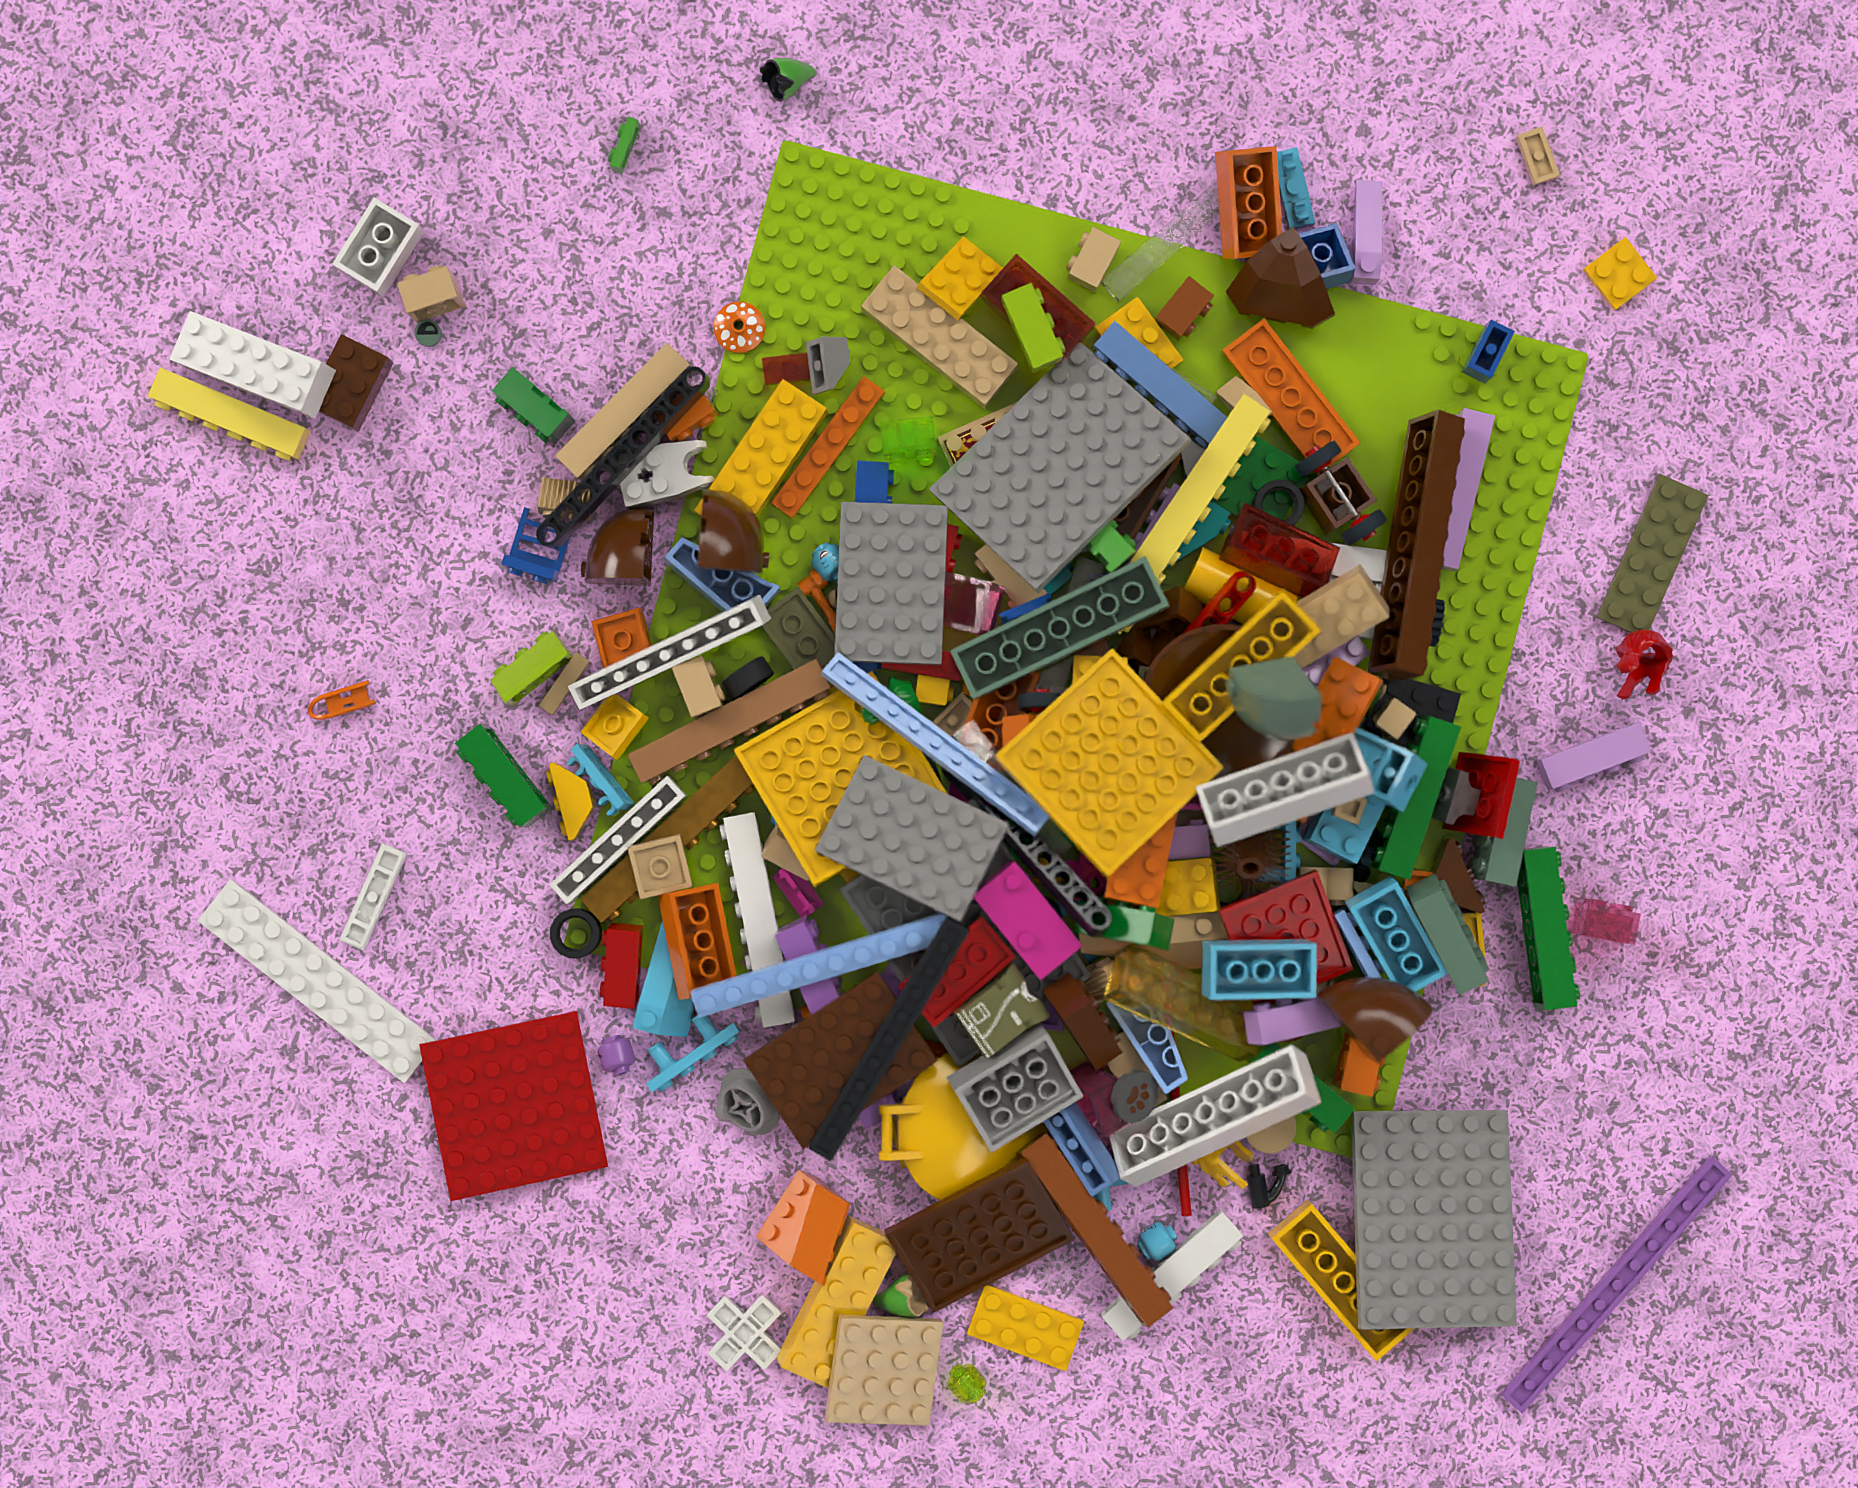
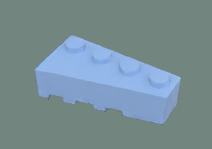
M1150 974L1132 988L1107 1002L1106 1006L1166 1095L1186 1082L1188 1078Z

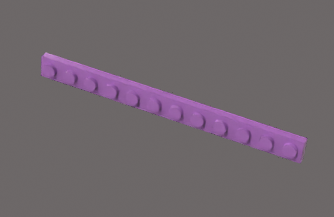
M1709 1156L1500 1394L1523 1414L1730 1179L1732 1174L1715 1158Z

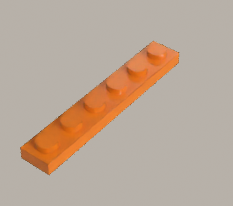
M865 376L862 377L771 502L773 506L791 519L796 516L885 394L883 389Z

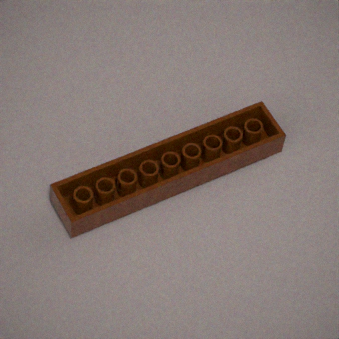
M1436 410L1408 421L1380 595L1389 607V617L1375 625L1367 671L1374 676L1391 681L1424 676L1428 666V649L1432 640L1431 631L1433 619L1436 615L1437 593L1440 590V574L1444 564L1443 555L1445 543L1449 535L1448 524L1453 510L1452 499L1457 485L1456 474L1461 459V443L1465 434V418L1442 410Z

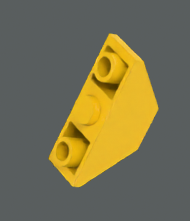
M549 763L550 770H547L546 774L550 786L554 785L557 794L553 796L556 810H561L563 821H560L562 834L564 837L568 836L569 841L576 840L596 807L590 783L558 763Z

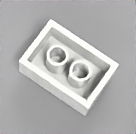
M374 197L332 265L343 274L384 298L425 231L419 224Z

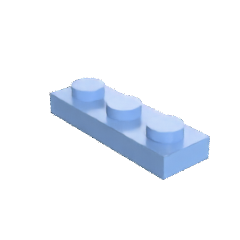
M1341 909L1334 912L1339 931L1364 976L1381 978L1380 974L1383 973V970L1376 959L1371 960L1367 952L1370 950L1366 939L1363 936L1359 937L1354 927L1357 926V923L1350 912L1345 913Z

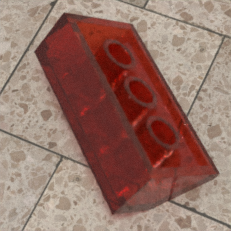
M1244 503L1225 539L1218 559L1281 589L1284 588L1287 592L1303 599L1329 583L1340 547Z

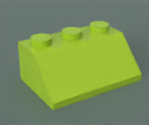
M543 632L535 639L536 644L529 650L527 647L523 648L514 655L515 661L508 666L505 663L493 672L495 676L490 680L506 704L514 706L570 661L573 654L556 632Z

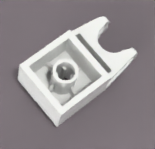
M694 440L656 445L620 483L625 507L632 509L662 504L681 499L684 496L711 486L715 480L713 476H693L689 474L687 469L689 459L707 448L706 441ZM628 452L619 455V464L622 465L628 461ZM647 472L653 474V477H649V482L643 480V476Z

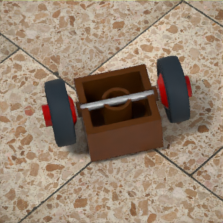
M1331 441L1322 448L1317 445L1306 452L1307 458L1295 466L1301 477H1305L1311 472L1322 470L1320 472L1321 475L1299 490L1304 497L1305 505L1325 535L1351 519L1353 522L1350 528L1341 534V538L1347 546L1356 543L1360 539L1365 542L1377 534L1376 529L1383 525L1387 518L1381 509L1371 514L1362 515L1360 513L1375 503L1377 499L1349 457H1346L1331 468L1328 466L1332 459L1341 452L1338 444L1335 441Z

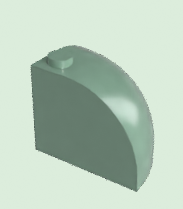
M1292 656L1229 669V680L1226 681L1227 693L1231 698L1234 710L1251 729L1261 735L1278 740H1296L1310 737L1315 733L1316 729L1313 727V723L1319 722L1321 694Z

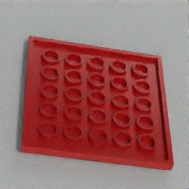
M577 1011L419 1044L450 1201L608 1167Z

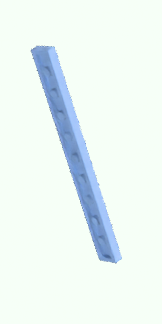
M839 652L822 670V677L1035 836L1050 818L1027 793Z
M942 913L693 989L691 990V996L700 1018L925 949L929 946L946 915Z

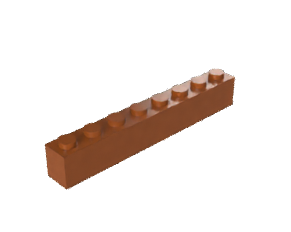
M1047 1133L1039 1134L1016 1153L1020 1158H1028L1058 1211L1142 1326L1151 1327L1173 1309L1169 1302L1172 1300L1170 1294L1163 1286L1159 1288L1153 1279L1156 1278L1154 1272L1148 1265L1143 1266L1138 1260L1139 1252L1133 1244H1127L1122 1238L1124 1232L1115 1221L1111 1223L1106 1216L1108 1210L1099 1199L1095 1201L1093 1196L1091 1197L1082 1181L1074 1172L1075 1170L1068 1159L1064 1158L1058 1150L1060 1147L1052 1134L1049 1136Z

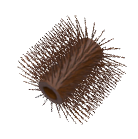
M1289 824L1271 828V830L1268 829V831L1265 830L1221 845L1225 847L1221 850H1210L1209 852L1212 853L1220 852L1225 854L1218 858L1210 857V859L1226 861L1218 865H1210V867L1231 865L1222 871L1210 874L1234 870L1225 877H1230L1235 873L1238 874L1224 885L1226 886L1240 875L1242 877L1238 879L1236 884L1238 885L1243 878L1244 882L1248 879V889L1250 887V879H1252L1253 888V879L1255 883L1256 878L1258 882L1260 881L1258 877L1264 878L1262 874L1265 877L1266 875L1269 878L1271 877L1265 871L1279 875L1280 873L1270 868L1283 869L1284 867L1277 866L1271 862H1290L1291 860L1285 861L1275 857L1283 854L1290 855L1291 853H1280L1275 850L1282 847L1290 848L1291 846H1280L1275 843L1282 840L1289 841L1290 838L1281 839L1274 836L1281 833H1289V831H1270ZM1213 842V843H1210L1209 845L1215 846L1216 843Z

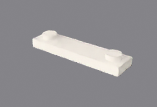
M385 843L381 844L339 939L340 941L360 950H366L408 853Z

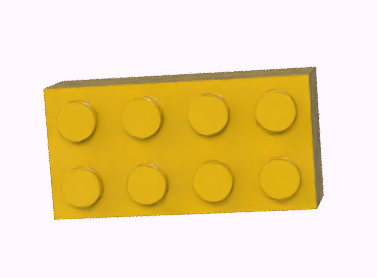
M1207 857L1168 861L1156 913L1163 916L1218 911L1220 909L1218 881H1215L1217 880V873L1210 874L1216 872V866L1210 867V865H1216L1215 860ZM1108 900L1109 905L1115 906V901ZM1131 905V909L1139 910L1140 906Z

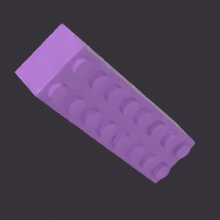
M809 915L779 927L775 933L786 961L828 948L826 943H821L818 935L821 933L815 919L810 920ZM841 974L799 987L811 1014L844 993L841 987V982H843ZM895 1090L860 1113L859 1118L864 1129L881 1122L879 1105L897 1104L898 1097Z

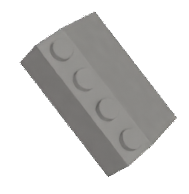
M1037 1023L1023 1031L991 1057L981 1056L947 1077L991 1153L1084 1097L1041 1023Z

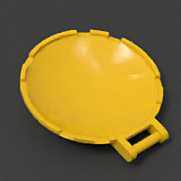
M949 1052L942 1054L938 1058L937 1063L913 1079V1084L906 1097H903L901 1104L879 1105V1114H881V1151H879V1160H903V1163L913 1176V1180L926 1193L938 1200H942L1021 1159L1016 1153L1039 1134L1047 1133L1048 1135V1128L1044 1122H1041L992 1153L990 1152L947 1079L949 1075L983 1056L981 1053L960 1067L957 1066ZM892 1114H897V1150H892Z

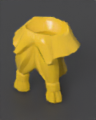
M1238 1140L1192 1161V1165L1198 1164L1220 1186L1227 1187L1230 1184L1223 1177L1226 1176L1240 1189H1245L1248 1183L1219 1157L1227 1147L1244 1162H1251L1254 1155L1253 1152L1244 1147Z

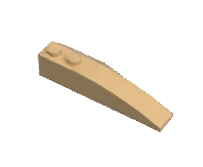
M1218 912L1167 916L1175 919L1169 951L1099 937L1094 938L1078 933V941L1082 944V947L1079 948L1080 953L1103 957L1109 956V958L1120 957V959L1168 966L1183 970L1202 968V941L1228 940Z

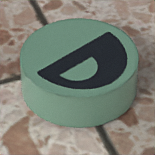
M432 320L419 322L414 331L416 340L425 347L437 345L442 338L440 326Z

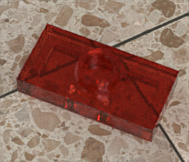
M807 352L762 358L766 386L780 384L782 379L789 383L811 380Z

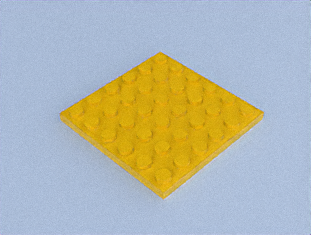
M1113 649L1105 654L994 757L1106 878L1198 792L1196 786L1208 783L1224 768Z
M873 671L867 673L869 676H871L873 679L879 682ZM840 689L734 749V753L814 887L847 869V867L817 853L815 849L864 755L947 794L921 750L881 720L876 724L864 722L861 712L863 707Z

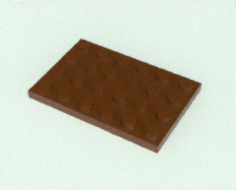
M876 971L743 1060L802 1149L809 1146L897 999L879 971ZM915 1025L912 1026L863 1110L938 1062L937 1057Z
M1024 1157L884 1229L885 1236L933 1313L1074 1241L1073 1234L1048 1195L1045 1186L1036 1175L1028 1158Z

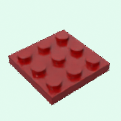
M1459 751L1455 769L1469 773V784L1471 787L1481 790L1474 816L1463 814L1455 820L1454 825L1443 822L1442 829L1503 839L1520 760Z

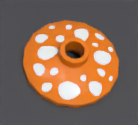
M744 301L732 302L725 305L717 313L714 320V334L718 343L725 350L733 353H746L755 349L762 342L765 334V320L761 312L754 305ZM737 321H741L744 324L740 330L734 328V324Z

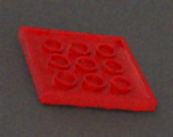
M1312 870L1266 889L1264 893L1261 891L1258 894L1249 896V898L1247 897L1218 909L1228 940L1307 939L1316 943V985L1354 970L1317 870ZM1251 999L1252 1005L1259 1003H1269L1270 1005L1275 1003L1277 999Z

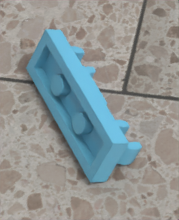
M1295 147L1278 151L1279 190L1289 229L1292 227L1296 229L1313 225L1316 222L1298 149Z
M576 744L571 749L575 756L567 761L568 766H574L579 762L580 769L575 775L584 776L588 773L591 777L589 779L591 784L596 789L604 791L607 796L600 798L598 804L605 806L609 801L611 802V809L606 813L608 816L616 815L620 809L629 810L635 805L633 800L588 745Z

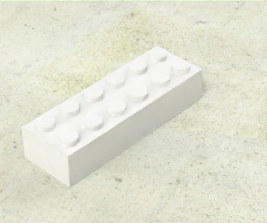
M191 311L187 316L169 358L171 361L187 369L316 419L336 371L321 361Z
M1353 733L1196 786L1217 847L1374 793L1369 771Z

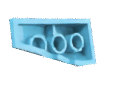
M662 921L632 1028L657 1035L687 1037L694 1013V1002L692 998L678 1000Z

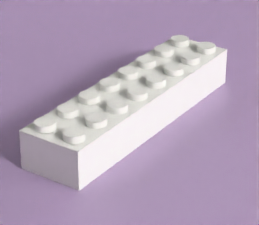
M1291 1045L1153 1109L1140 1122L1134 1124L1125 1122L1108 1130L1120 1179L1137 1187L1320 1104V1097L1307 1055Z

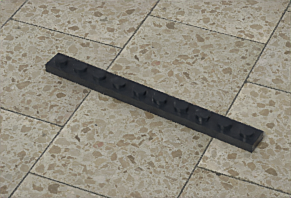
M948 916L945 917L810 1142L808 1149L826 1160L832 1161L970 932L969 928Z

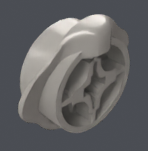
M736 1068L724 1076L715 1109L717 1119L722 1122H729L755 1135H764L771 1132L778 1125L780 1115L750 1070Z

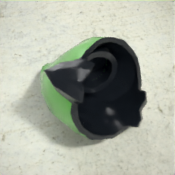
M791 58L770 59L766 61L764 66L760 67L762 82H767L772 96L780 102L791 98L804 82L816 75V71L811 65Z

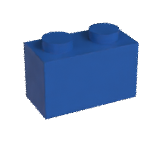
M1491 319L1484 325L1462 373L1484 384L1492 378L1515 331Z

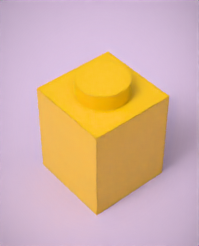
M918 675L916 696L919 703L946 707L947 701L952 702L954 686H949V679Z

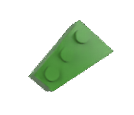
M1114 520L1108 523L1086 545L1111 573L1122 568L1136 554L1134 547L1137 545L1127 533L1121 536L1115 530L1119 525Z

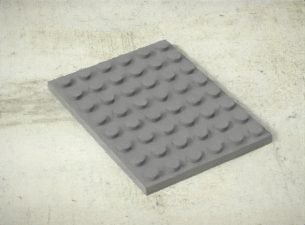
M1079 341L1063 357L1062 361L1058 362L929 490L1038 593L1191 443V440Z
M1508 1110L1353 1111L1351 1113L1358 1329L1517 1326Z

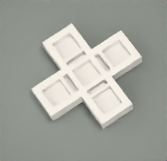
M763 1293L745 1312L725 1294L706 1315L725 1333L708 1351V1354L726 1371L744 1353L748 1354L765 1370L777 1358L781 1350V1346L765 1330L778 1318L782 1311Z

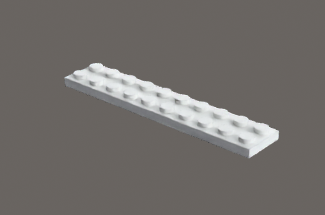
M233 879L227 882L198 919V922L403 1083L408 1081L422 1063L419 1044L437 1040Z

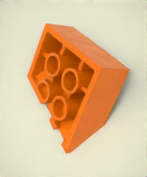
M799 1169L757 1233L756 1238L790 1266L825 1286L827 1280L825 1273L829 1262L833 1261L835 1255L833 1248L837 1236H840L850 1203L819 1178Z

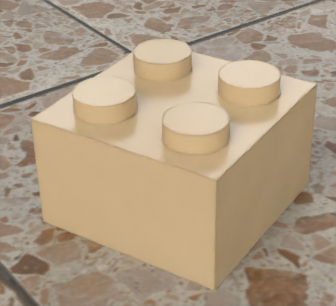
M438 265L428 269V273L419 276L418 274L407 275L403 277V281L397 283L406 313L416 323L466 307L457 278L447 266Z
M701 655L672 667L692 718L699 719L724 706L723 702L727 701V697L723 687L715 683L714 677L718 675L710 659L706 660Z

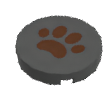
M1138 1069L1130 1070L1132 1072L1129 1074H1123L1114 1085L1111 1094V1103H1113L1114 1107L1112 1109L1113 1113L1120 1120L1133 1124L1142 1121L1151 1113L1158 1097V1086L1155 1078L1149 1073Z

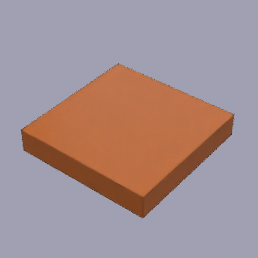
M642 607L591 621L603 668L652 645Z

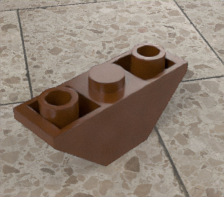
M1453 838L1442 840L1430 872L1436 873L1439 881L1443 879L1446 881L1451 895L1459 907L1473 913H1484V897L1480 890H1476L1472 881L1475 880L1471 868L1468 865L1465 866L1462 856H1464V852L1458 841L1455 842Z

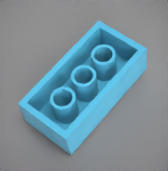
M1371 795L1364 796L1363 798L1367 799L1359 825H1354L1331 816L1334 807L1315 813L1302 840L1348 864H1357L1386 804L1378 801Z
M1392 876L1345 901L1346 906L1354 917L1388 980L1400 983L1416 992L1448 974L1399 884Z
M1307 939L1202 941V995L1210 1000L1316 998L1317 944Z

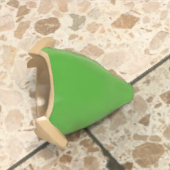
M909 1273L898 1277L887 1289L876 1294L873 1298V1303L877 1307L894 1315L910 1318L918 1317L922 1313L928 1312L927 1301Z

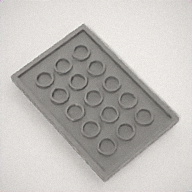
M841 502L835 656L839 652L851 662L942 665L948 506Z
M864 755L815 851L961 922L1009 828V824Z

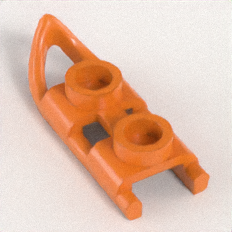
M369 680L317 696L308 706L309 716L315 720H326L375 705V699H369L366 686L370 685ZM350 691L351 696L341 698V693ZM325 699L329 713L315 715L313 713L315 704ZM354 703V706L344 708V705Z

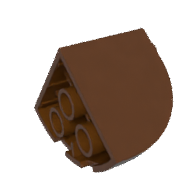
M703 489L698 569L762 574L763 568H768L769 552H764L763 531L755 513L745 502L732 494L718 490Z
M639 507L623 510L611 516L599 527L591 541L586 562L582 561L581 577H585V582L588 584L651 586L654 508Z
M1377 977L1343 980L1317 994V997L1366 1057L1377 1063H1380L1410 1038L1433 1012V1007L1415 991L1400 983Z

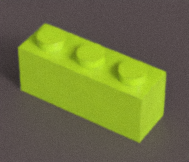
M1029 283L1002 295L1001 302L1032 372L1035 373L1062 361V353L1065 352V347L1061 338H1055L1052 328L1055 325L1050 313L1045 314L1041 304L1044 303L1040 290L1038 288L1034 289L1032 283Z

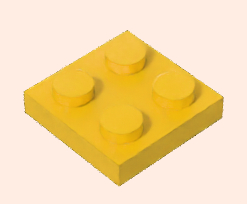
M1626 237L1583 269L1584 273L1614 311L1657 279V276Z
M615 693L605 698L580 733L611 757L618 760L649 718Z

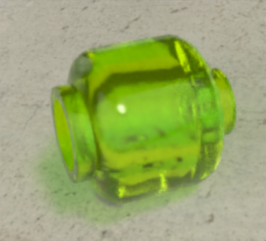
M959 1363L949 1371L950 1377L947 1386L961 1403L969 1402L974 1404L985 1395L987 1381L974 1364L967 1363L962 1365Z

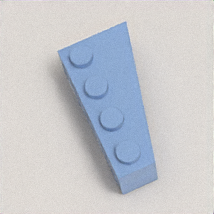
M681 538L664 557L667 566L721 612L758 595L761 596L765 607H767L780 590V586L772 582L770 583L754 573L698 569L699 546L684 538Z

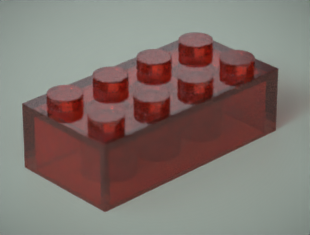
M1016 253L981 292V300L1012 327L1001 302V297L1008 292L1032 283L1033 288H1038L1042 294L1044 303L1041 306L1044 313L1049 312L1053 319L1055 327L1052 328L1055 338L1060 337L1064 344L1065 352L1062 353L1063 359L1058 362L1061 364L1080 342L1082 343L1094 330L1096 323Z

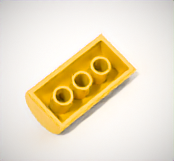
M1201 547L1183 585V588L1194 595L1199 603L1205 607L1235 572L1244 571L1253 576L1256 580L1254 593L1231 619L1241 625H1244L1283 588L1295 600L1298 597V592L1204 547ZM1244 577L1238 581V591L1246 589L1248 579ZM1229 598L1221 601L1219 605L1220 611L1229 609L1231 605Z

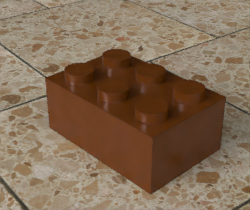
M341 334L326 362V365L336 371L321 404L319 413L359 432L394 362L389 357Z
M1067 973L1042 990L1096 1071L1123 1053L1117 1044L1121 1039L1113 1027L1108 1029L1111 1023L1102 1010L1097 1012L1100 1009L1099 1004L1091 993L1086 995L1089 991L1080 978L1075 981L1072 975Z

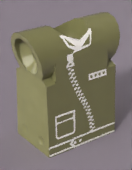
M1013 961L998 972L991 982L976 991L952 1012L978 1051L987 1058L991 1057L1025 1031L1028 1026L1040 1023L1051 1016L1039 997H1034L1028 993L1025 978Z

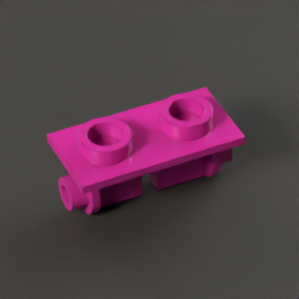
M784 868L772 876L801 917L810 915L824 905L813 887L805 879Z

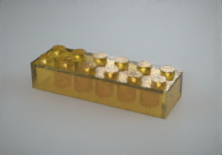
M1133 943L1117 950L1104 994V1000L1238 1062L1256 1056L1258 1045L1248 1044L1243 1014L1244 1011L1253 1010L1251 999L1210 1000L1202 995L1201 975Z

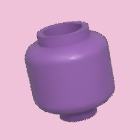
M615 1035L602 1040V1045L598 1048V1055L603 1070L605 1072H614L615 1076L628 1073L630 1071L629 1066L635 1063V1055L630 1040L622 1038L621 1035Z

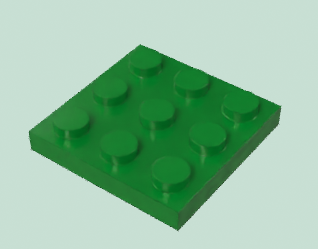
M1255 435L1253 441L1256 442L1255 446L1248 456L1243 454L1238 460L1241 466L1233 478L1228 476L1222 484L1226 489L1218 500L1213 498L1211 501L1260 532L1275 535L1276 532L1267 530L1257 523L1253 515L1252 503L1255 494L1263 485L1272 480H1285L1293 483L1300 489L1304 486L1310 474L1301 477L1295 468L1300 461ZM1272 491L1264 498L1263 511L1271 520L1283 521L1293 504V500L1284 491Z

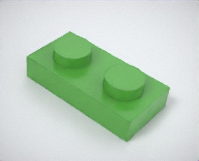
M628 116L626 124L622 123L620 125L617 135L620 138L616 148L612 147L608 157L612 171L622 174L641 127L637 119Z

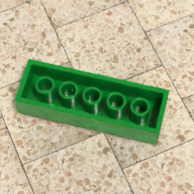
M1422 714L1421 719L1417 718L1412 729L1415 737L1412 744L1408 743L1406 750L1416 754L1428 765L1403 812L1387 805V809H1390L1387 820L1383 819L1380 824L1378 834H1381V838L1372 865L1378 870L1410 880L1461 726Z
M1555 846L1524 849L1517 879L1533 1004L1535 1008L1542 1010L1577 1007V1000L1580 999V990L1578 984H1574L1573 973H1576V962L1574 957L1570 955L1573 939L1571 932L1567 931L1566 920H1569V910L1567 905L1563 903L1562 896L1565 893V882L1563 878H1560L1559 874L1562 859L1560 852L1556 851Z

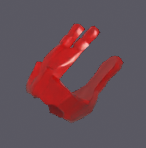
M1648 629L1634 631L1628 634L1620 645L1615 647L1618 656L1621 658L1616 664L1617 669L1621 673H1629L1617 694V697L1622 700L1630 698L1635 686L1647 676L1650 681L1645 692L1650 695L1659 693L1662 677L1670 669L1669 664L1673 658V649L1660 633ZM1649 647H1651L1655 651V653L1643 652L1647 650Z

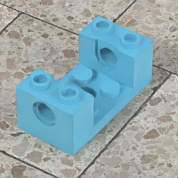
M1357 728L1354 737L1360 751L1363 753V759L1369 771L1374 793L1370 795L1378 801L1403 812L1428 764L1416 754Z

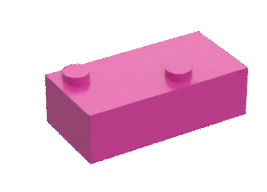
M1012 859L979 885L973 898L1040 980L1082 947V944Z

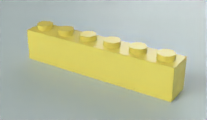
M159 368L148 394L149 398L155 400L154 406L168 412L171 407L179 410L178 416L192 422L195 417L203 420V426L217 431L219 427L228 431L227 436L238 441H242L243 437L252 441L251 446L262 451H266L267 447L276 451L275 456L286 461H290L291 457L299 460L311 432L303 426L163 368Z

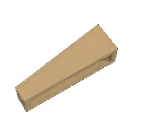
M575 652L539 706L551 715H554L570 693L568 686L579 680L592 662L578 652Z

